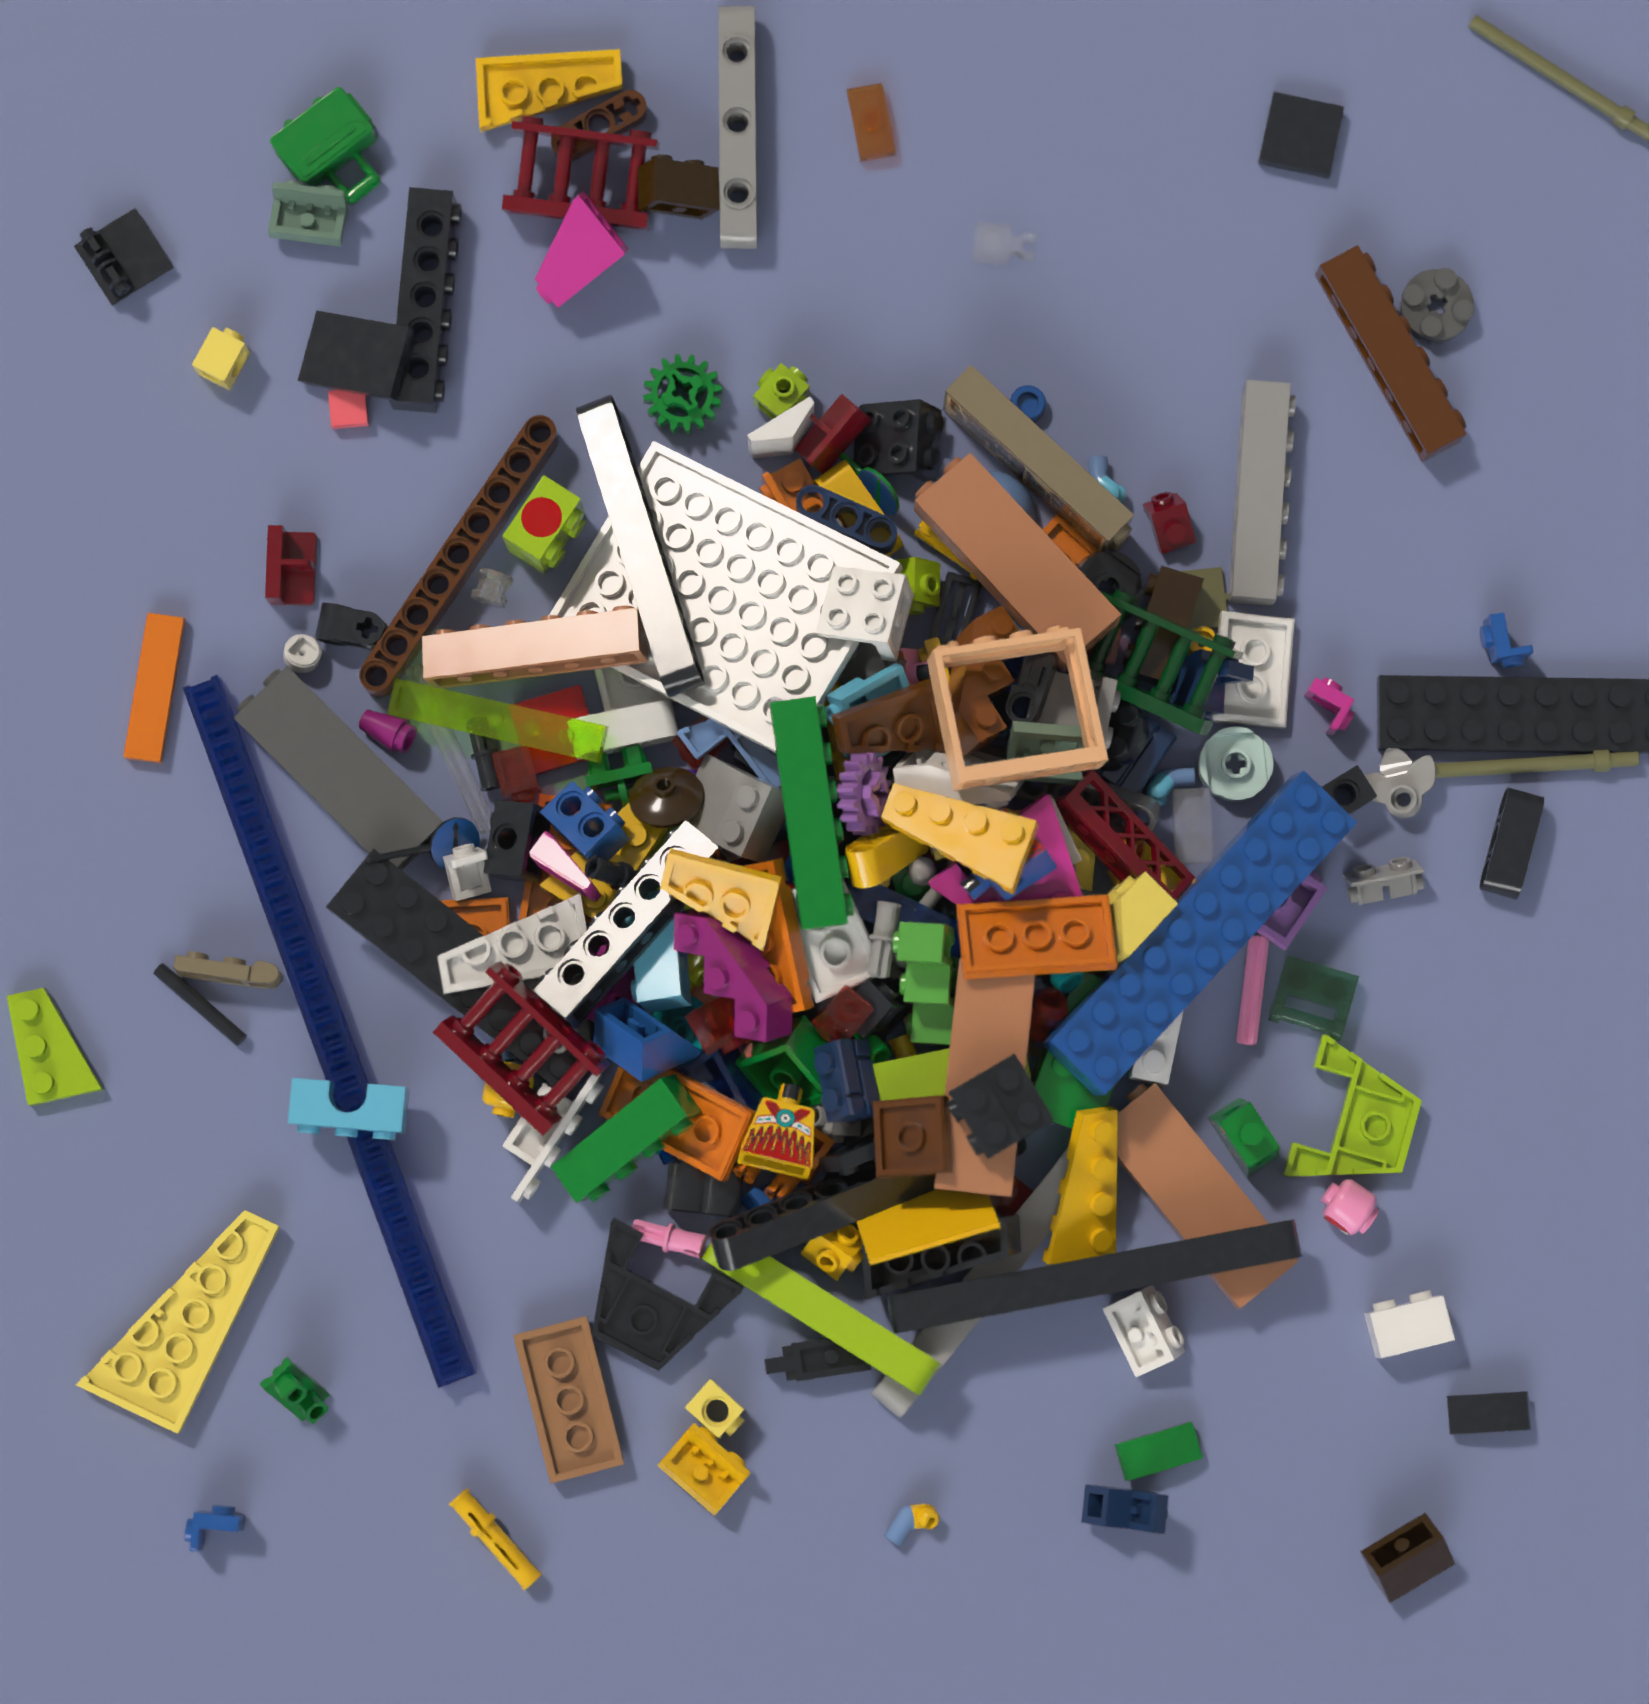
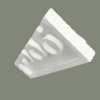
M581 894L570 897L554 906L545 908L520 921L511 923L495 932L439 955L437 960L443 993L449 994L490 987L495 981L485 971L499 961L514 966L521 973L522 981L540 978L545 971L554 968L564 957V951L568 945L575 940H579L587 931Z

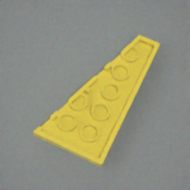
M244 1210L213 1242V1245L185 1271V1274L128 1330V1333L76 1385L180 1434L281 1226Z

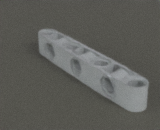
M755 5L718 6L720 249H757ZM733 52H742L746 55V58L741 62H732L728 56ZM736 121L743 122L747 126L744 131L739 133L731 131L728 127ZM741 191L748 198L742 203H734L729 199V196L733 192Z

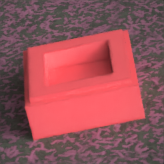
M339 390L328 391L332 429L369 426L366 395Z

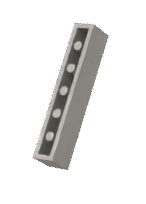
M1246 380L1242 388L1228 603L1272 606L1277 596L1283 595L1284 574H1278L1279 560H1285L1287 539L1281 538V524H1287L1289 515V502H1283L1284 488L1289 489L1291 482V467L1285 466L1286 452H1292L1294 432L1288 430V417H1294L1296 407V395H1290L1291 383Z

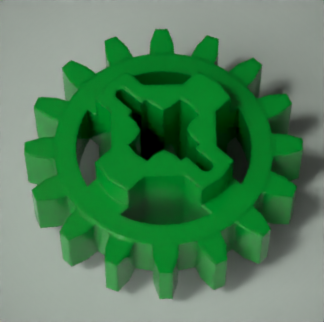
M675 354V363L672 364L665 358L661 359L663 368L661 371L653 367L650 369V374L654 381H644V389L651 392L643 395L644 404H653L647 410L649 417L659 415L657 426L662 428L669 423L671 434H675L678 427H684L686 435H690L692 425H696L701 431L704 430L703 419L707 418L714 421L716 417L712 408H721L722 406L721 400L714 397L722 394V385L713 384L718 379L717 372L714 371L707 374L708 362L703 361L698 366L695 364V355L692 354L687 362H682L680 354ZM680 372L691 373L694 376L689 377L681 375ZM666 380L668 384L667 391L661 394V397L658 399L659 389ZM676 384L683 392H689L690 405L681 396L677 397ZM707 391L706 402L700 409L698 407V399ZM675 411V412L683 413V414H685L686 416H684V417L675 416V415H672L671 413Z

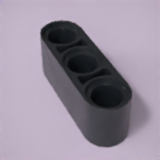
M1509 787L1506 788L1500 803L1479 885L1480 890L1515 900L1518 898L1524 883L1543 811L1544 797Z

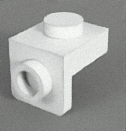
M465 844L453 848V854L443 856L453 900L460 901L492 892L488 874L483 873L484 860L488 859L487 851L479 847L475 848L474 844Z

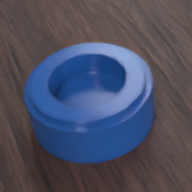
M1024 385L1012 393L1010 401L1033 422L1038 421L1043 416L1046 408V398L1039 388Z

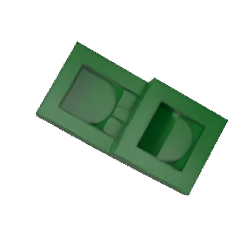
M1192 1421L1114 1444L1125 1481L1151 1475L1203 1458Z

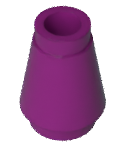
M370 709L363 713L359 721L360 730L364 731L392 753L398 751L403 754L406 753L412 746L417 733V728L411 725L409 719Z

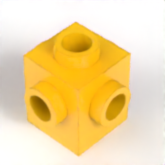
M849 1224L810 1240L801 1252V1255L837 1281L845 1269L852 1273L863 1259L862 1252L860 1251L862 1247L860 1232Z

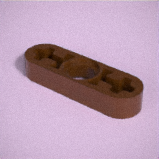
M626 90L559 127L578 129L582 126L583 130L590 131V122L594 118L602 117L610 124L609 129L605 133L622 135L644 122L647 117L646 100L638 91ZM626 102H630L633 106L639 104L636 107V115L632 116L630 112L619 114L625 111L624 104ZM614 109L615 115H619V122L621 124L615 125V119L610 110ZM551 137L553 153L558 157L560 138ZM574 140L572 161L595 150L596 142L588 141L584 143L581 140Z

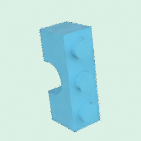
M292 1078L288 1124L297 1125L298 1133L320 1134V1127L335 1128V1136L358 1137V1130L372 1131L373 1139L395 1140L396 1133L406 1134L410 1089L407 1087L368 1084L364 1104L358 1110L346 1113L340 1111L334 1102V1082Z

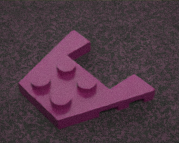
M1047 793L1043 794L1019 812L1021 817L1037 821L1039 827L1036 837L1057 865V868L1008 900H1004L990 887L974 901L960 885L966 878V875L955 861L928 881L935 891L956 905L1083 896L1052 800Z

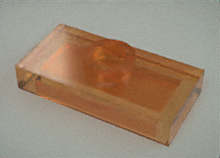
M882 83L847 89L846 94L860 162L895 156L896 151Z

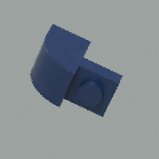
M1199 649L1185 658L1172 687V703L1183 707L1185 702H1190L1211 651ZM1226 656L1203 707L1206 710L1204 716L1224 714L1225 685L1253 681L1254 666L1240 663L1239 659Z
M1085 1484L1081 1523L1165 1534L1169 1495L1144 1490Z

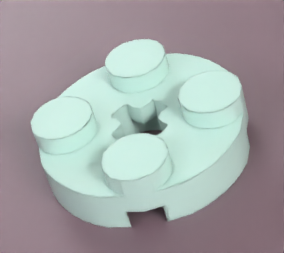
M1227 727L1216 732L1204 744L1198 758L1199 776L1212 796L1230 802L1245 801L1253 798L1266 786L1273 772V755L1268 744L1264 740L1262 741L1253 731L1244 727ZM1233 754L1237 755L1239 761H1245L1246 764L1245 767L1240 769L1239 774H1233L1232 769H1227L1225 765L1226 762L1231 760V755Z

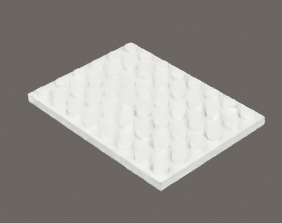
M653 441L637 469L705 680V685L669 698L776 753L769 707L770 702L816 696L817 705L824 704L827 699L826 695L831 692L859 644L858 641L821 637L816 632L833 567L842 566L900 574L903 567L899 562ZM609 516L550 615H559L563 618L571 617L584 610L602 613L612 611L614 607L622 605L638 608ZM649 642V662L612 667L668 697L661 683Z

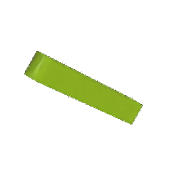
M712 1243L709 1244L701 1259L919 1396L922 1395L941 1364L772 1257L734 1271H725L718 1267Z

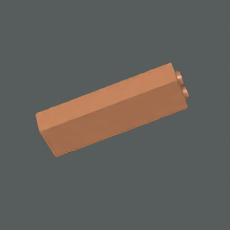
M971 453L962 460L960 457L953 459L944 468V475L935 483L931 480L928 481L916 492L915 496L917 498L914 502L915 513L990 594L1005 607L1006 611L1024 630H1031L1032 635L1046 633V629L1057 625L1060 628H1081L1085 651L1087 652L1119 624L1121 613ZM1064 650L1048 653L1058 660V667L1063 672L1068 669Z
M961 958L959 959L944 1094L948 1096L949 1101L951 1100L948 1094L949 1091L1014 1053L1025 1070L1035 975L963 980ZM949 1110L952 1173L936 1174L934 1189L1011 1197L1017 1142L989 1159L985 1157L984 1153L976 1156L965 1137L971 1133L964 1119L957 1123Z
M1142 1083L1126 1096L1130 1103L1118 1112L1117 1161L1181 1240L1269 1224L1156 1083L1149 1088ZM1294 1258L1210 1274V1277L1234 1307L1241 1309L1299 1260Z

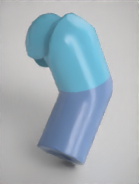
M1091 456L1089 460V474L1123 503L1126 499V490L1107 476L1108 458L1105 456Z
M1194 768L1164 769L1159 771L1148 783L1145 793L1154 798L1160 807L1164 806L1167 803L1166 796L1174 787L1195 786Z

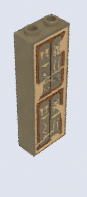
M972 365L945 390L943 410L1054 513L1062 516L1099 551L1108 552L1111 549L1113 552H1117L1129 539L1128 535L1133 530L1130 524L1134 514Z

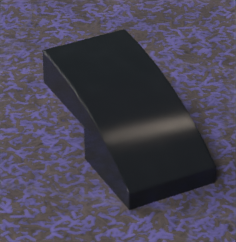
M1528 1391L1447 1396L1450 1434L1531 1430Z

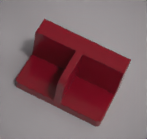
M841 394L820 419L811 414L809 418L815 425L794 450L806 459L811 466L824 474L866 427L871 418L846 396Z
M268 525L265 598L270 605H314L317 535L314 532H287L283 525Z

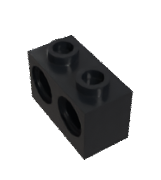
M899 978L867 979L841 1006L838 1012L862 1038H868L872 1035L887 1036L913 1009V1004L904 1002V995L900 993Z

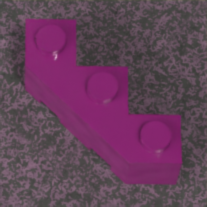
M692 908L674 913L673 951L705 956L704 993L735 999L734 1036L768 1042L792 1034L793 996L784 984L779 985L768 970L771 967L760 950L752 945V941L748 942L743 935L736 931L732 933L721 926L722 922L704 911L698 912Z

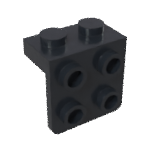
M921 399L862 404L858 407L871 418V421L855 438L853 461L862 469L867 467L875 469L883 476L908 474L923 482L930 480L935 482L938 480V469L941 466V454L939 451L940 435L944 427L941 409Z

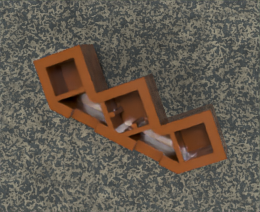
M1001 605L975 618L957 636L956 641L960 646L973 644L974 639L983 636H995L996 640L1008 639L1010 634L1018 632L1019 629L1005 607ZM1002 660L951 668L948 686L963 758L989 745L1007 728L992 704V701L996 700L1015 682Z

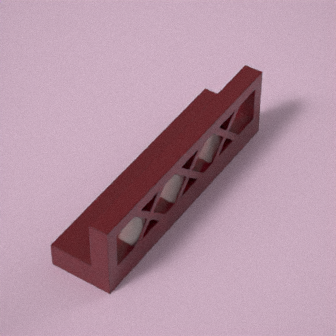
M1093 769L1088 771L1069 792L1060 796L1055 801L1065 824L1121 883L1129 875L1136 879L1146 872L1176 900L1196 878ZM1089 783L1099 792L1100 806H1090L1080 796V793ZM1109 813L1119 814L1125 820L1126 833H1116L1110 827ZM1135 841H1145L1151 847L1152 861L1141 860L1136 855ZM1161 868H1171L1181 879L1172 890L1161 881Z

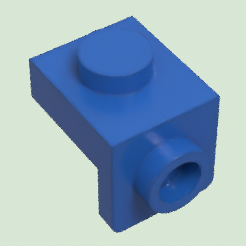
M1504 612L1490 614L1483 621V626H1480L1481 644L1483 648H1488L1491 664L1502 663L1503 668L1520 666L1525 664L1524 659L1534 653L1532 645L1511 648Z
M213 1505L212 1511L200 1510L193 1512V1519L188 1518L185 1527V1542H190V1551L198 1552L203 1550L205 1529L231 1532L244 1530L245 1514H235L236 1507L226 1505Z

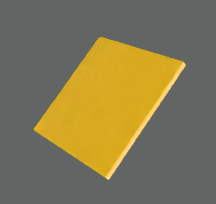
M943 1189L933 1190L857 1221L870 1265L1000 1228L989 1195Z

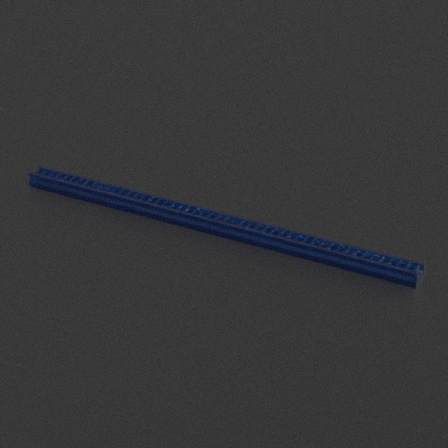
M215 675L210 680L197 685L185 686L183 690L325 1080L335 1083L334 1102L338 1109L346 1113L354 1112L364 1104L367 1096V1086L370 1083L238 722L234 719L235 714L223 681L218 675ZM358 1130V1137H347L437 1387L441 1388L475 1375V1369L391 1140L373 1139L372 1131Z

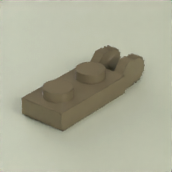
M188 951L186 956L176 955L173 966L179 977L250 988H269V990H275L283 981V976L278 970V966L276 967L271 962L267 963L260 960L252 966H247L246 961L243 959L224 957L223 962L209 960V955Z

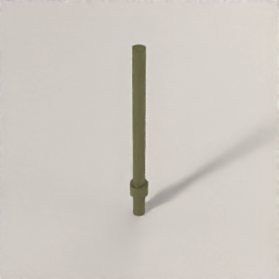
M1474 16L1468 26L1469 28L1612 118V124L1623 131L1627 128L1649 142V124L1636 117V111L1625 104L1623 107L1619 106L1480 16Z
M1593 750L1591 754L1435 763L1436 778L1592 769L1593 772H1609L1610 768L1639 766L1638 752L1609 753L1608 750Z

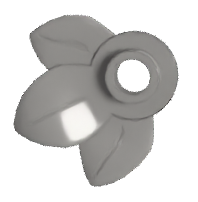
M1395 748L1385 751L1380 765V773H1368L1364 776L1377 794L1373 801L1386 804L1389 812L1396 817L1410 818L1419 812L1423 804V795L1433 787L1436 779V767L1430 755L1423 756L1413 763L1405 752ZM1403 793H1408L1411 797V802L1406 807H1402L1398 801L1399 796Z

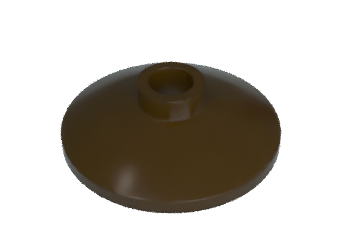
M661 767L654 769L651 773L642 775L634 783L629 794V804L633 815L643 824L655 828L675 827L690 820L700 810L704 799L700 780L692 772L679 767Z

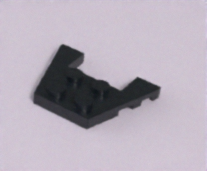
M614 1217L610 1225L592 1336L659 1371L701 1329L712 1321L722 1309L742 1292L744 1286L714 1270L697 1303L692 1304L626 1268L644 1232Z

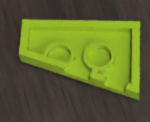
M39 988L7 995L28 1106L104 1090L87 1063L85 1055L68 1030L66 1022L47 989Z

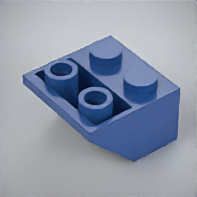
M625 997L595 1009L594 1043L603 1049L606 1057L641 1082L700 1056L699 1048Z

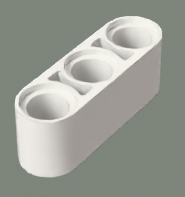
M672 700L656 701L582 716L568 722L577 759H587V756L606 752L607 755L622 752V748L638 744L641 745V748L662 744L679 738L676 733L679 729Z

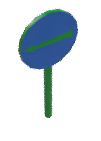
M843 452L839 458L842 461L845 460L854 472L859 475V479L882 512L890 516L896 514L900 508L899 500L890 483L875 469L869 467L862 469Z

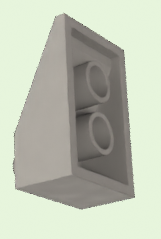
M710 754L704 755L696 774L703 787V803L697 814L687 822L714 844L741 857L757 862H765L785 818L781 788Z

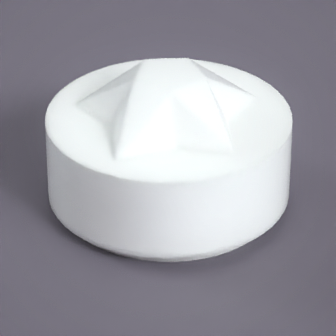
M299 634L291 637L286 642L283 659L292 671L307 673L314 670L320 662L321 647L313 637Z

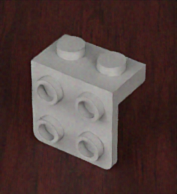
M1056 671L1042 715L1036 723L1080 726L1069 674ZM1102 677L1096 681L1092 680L1105 747L1108 749L1113 735V728L1108 727L1111 712L1116 713L1121 692L1116 690L1118 680ZM1031 699L1029 701L1026 718L1029 717L1034 710V703Z

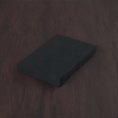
M316 310L298 381L303 384L396 401L415 330L407 326Z

